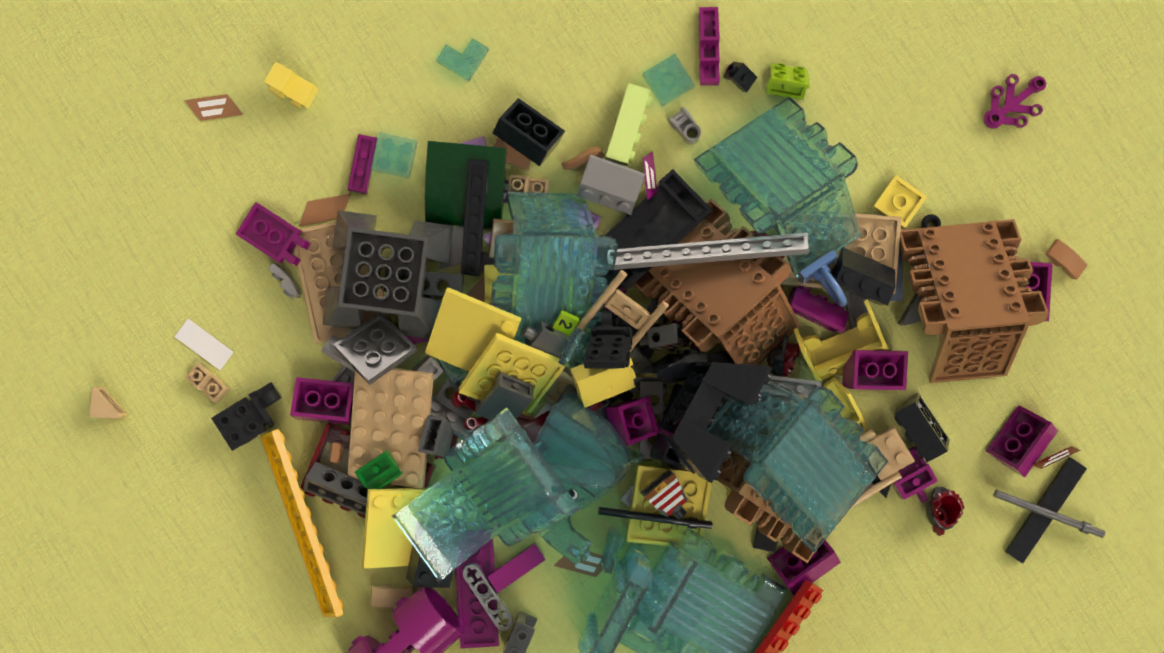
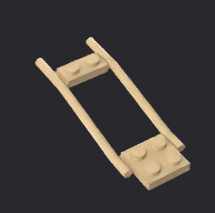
M621 270L570 335L571 343L558 358L561 359L603 304L635 329H639L632 337L633 345H631L632 349L630 352L669 305L663 301L650 315V312L620 290H616L627 276L626 272ZM564 368L543 397L552 404H555L567 385L570 384L575 387L571 371ZM579 396L573 402V404L566 412V414H568L579 401L581 402Z
M895 427L878 436L871 429L840 448L852 450L859 445L881 481L844 503L836 517L883 488L902 479L898 470L915 462Z

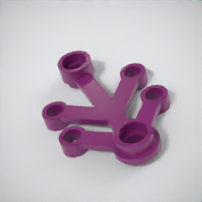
M1016 74L1006 77L1005 104L999 109V99L1004 94L1003 87L995 86L990 91L992 96L991 108L984 115V124L991 129L998 128L1001 124L1013 125L1017 128L1026 126L1028 119L1025 116L1012 118L1004 115L1008 112L1025 113L1034 117L1040 115L1043 112L1040 104H1034L1033 106L1019 104L1032 93L1044 90L1046 80L1041 76L1034 77L1029 81L1028 87L1014 98L1015 85L1018 84L1019 77ZM1010 77L1015 80L1014 83L1010 82ZM1037 81H1040L1041 87L1036 84ZM995 89L1000 91L999 95L995 94ZM1034 107L1038 109V113L1033 111ZM992 116L997 118L996 122L992 120ZM1019 119L1023 120V125L1019 124Z

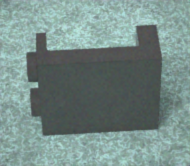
M499 371L495 376V386L482 401H475V414L510 427L534 400L533 385Z
M519 611L504 646L503 653H526L535 632L534 626L537 618Z

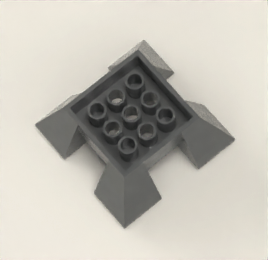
M338 210L333 249L345 250L341 286L327 287L322 325L357 329L363 323L364 310L397 314L399 330L405 336L430 339L442 301L423 297L427 261L449 263L453 225L414 221L409 235L376 231L377 215ZM386 248L392 249V255L389 258H384L382 255ZM368 265L370 268L369 273L361 275V267ZM382 268H388L390 271L386 278H381L380 276ZM403 270H407L410 274L409 278L403 281L399 275ZM385 287L387 289L386 296L379 298L377 295L378 289Z

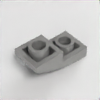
M272 263L268 269L273 272L272 276L279 281L283 280L280 285L284 289L283 293L292 299L294 296L300 298L302 293L294 279L281 266Z

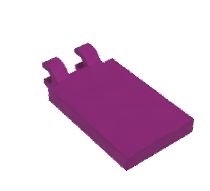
M257 202L254 203L236 232L237 236L281 264L286 260L298 266L301 259L291 253L296 245L306 250L311 245L310 242L300 237L302 233L300 229Z

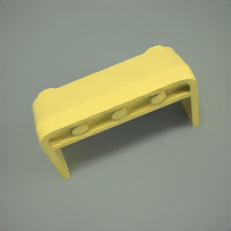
M868 300L864 301L868 313H863L857 318L856 328L821 341L816 335H808L802 338L798 329H793L801 352L817 381H826L843 374V367L853 350L889 351Z

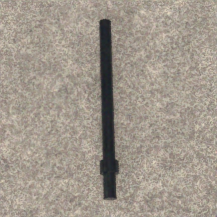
M598 507V515L683 525L691 529H697V527L712 529V521L698 520L697 517L677 519L674 516L666 517L659 514Z

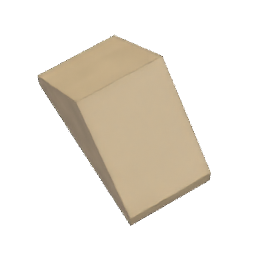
M94 387L92 389L90 417L118 419L127 416L126 412L104 387Z

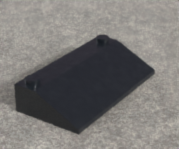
M672 169L659 181L657 193L648 200L646 197L633 209L631 215L628 214L605 236L601 235L588 247V250L614 278L621 270L626 272L627 276L621 284L628 290L652 267L609 270V250L678 244L713 210Z

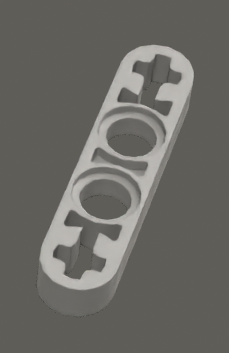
M476 563L467 564L463 570L464 579L495 626L501 631L509 630L513 623L511 613L480 566ZM468 568H471L472 570H477L475 573L477 579L480 576L482 577V579L478 580L475 583V585L472 583L475 581L473 575L468 576L467 574L469 572ZM481 583L486 584L488 587V591L485 594H481L477 590V586ZM490 600H496L499 603V607L496 610L488 607ZM501 609H503V611L501 612L502 617L504 619H509L507 621L508 625H505L504 623L500 624L501 617L499 616V614L496 617L494 616L495 614L499 613Z

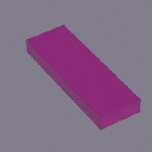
M358 134L347 188L348 191L367 194L378 138Z
M533 543L486 577L498 593L545 561V558L537 545Z

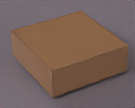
M333 442L330 462L338 463L342 461L344 442Z

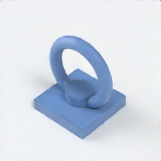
M832 250L800 271L798 279L802 285L812 278L820 281L837 305L844 307L847 304L845 294L830 274L831 270L829 267L835 264L838 257L835 251Z

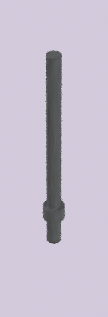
M995 490L993 493V497L1075 527L1082 533H1090L1101 538L1105 536L1104 530L1096 528L1086 521L1080 522L999 490Z

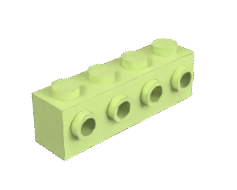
M628 83L605 160L627 166L628 162H633L636 151H632L634 143L638 144L641 136L638 129L640 125L644 126L647 115L643 113L645 107L649 108L652 96H649V89Z

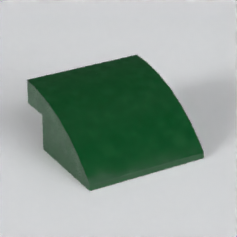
M428 141L425 175V222L464 226L469 159L489 161L484 228L492 229L493 219L503 218L507 175L505 171L507 149Z

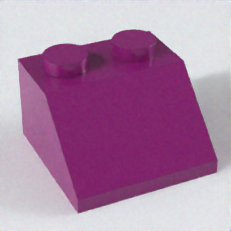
M649 396L621 402L605 408L615 446H629L659 434Z

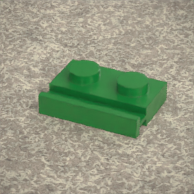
M388 450L354 472L367 489H381L403 474Z

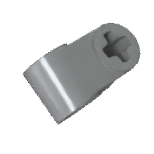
M681 107L680 111L673 117L667 118L669 124L681 136L684 142L693 145L699 141L701 129L684 107ZM690 130L695 131L697 136L690 138L687 132Z

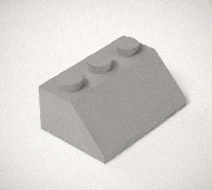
M590 155L577 197L631 215L645 173Z

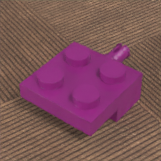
M914 446L908 450L915 462L898 470L902 479L892 484L901 499L905 500L917 494L920 502L924 503L928 501V498L923 489L938 482L929 464L925 462L924 458H920L916 452L917 447Z

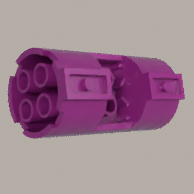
M420 587L410 597H403L395 604L397 607L392 610L393 617L400 631L396 630L389 636L390 641L381 644L369 635L363 637L360 635L352 641L353 646L348 649L347 653H411L414 649H417L420 653H443L465 632L462 629L458 616L449 603L432 587Z

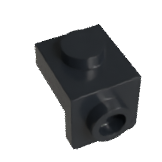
M732 62L723 75L726 80H731L742 92L746 93L758 78L744 63Z

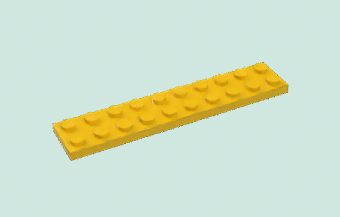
M279 429L260 436L321 613L323 617L343 615V603L337 597L336 583L333 579L331 580L329 574L330 566L323 557V546L316 537L317 529L311 522L310 509L305 505L304 492L302 488H299L297 472L292 468L291 455L289 451H286L284 445L285 437L283 433H280Z

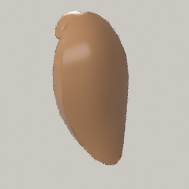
M591 147L569 161L561 163L564 170L576 169L587 163L590 155L604 158L605 155L602 152L603 149Z

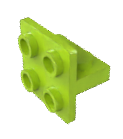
M783 63L771 64L766 94L803 100L806 88H809L810 85L808 70L801 66L788 67Z

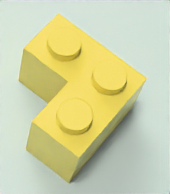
M277 62L274 63L264 81L269 86V91L283 100L285 97L290 99V103L299 109L301 106L308 109L318 91L314 84L297 76L292 70Z

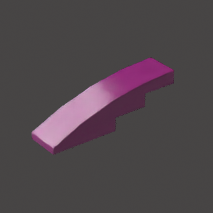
M699 7L700 86H719L718 7Z

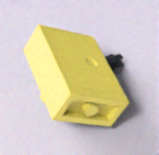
M631 357L629 367L584 368V364L571 368L576 391L584 408L613 396L620 398L624 402L632 400L633 393L629 390L635 388L633 379H636V375L630 367L633 366Z

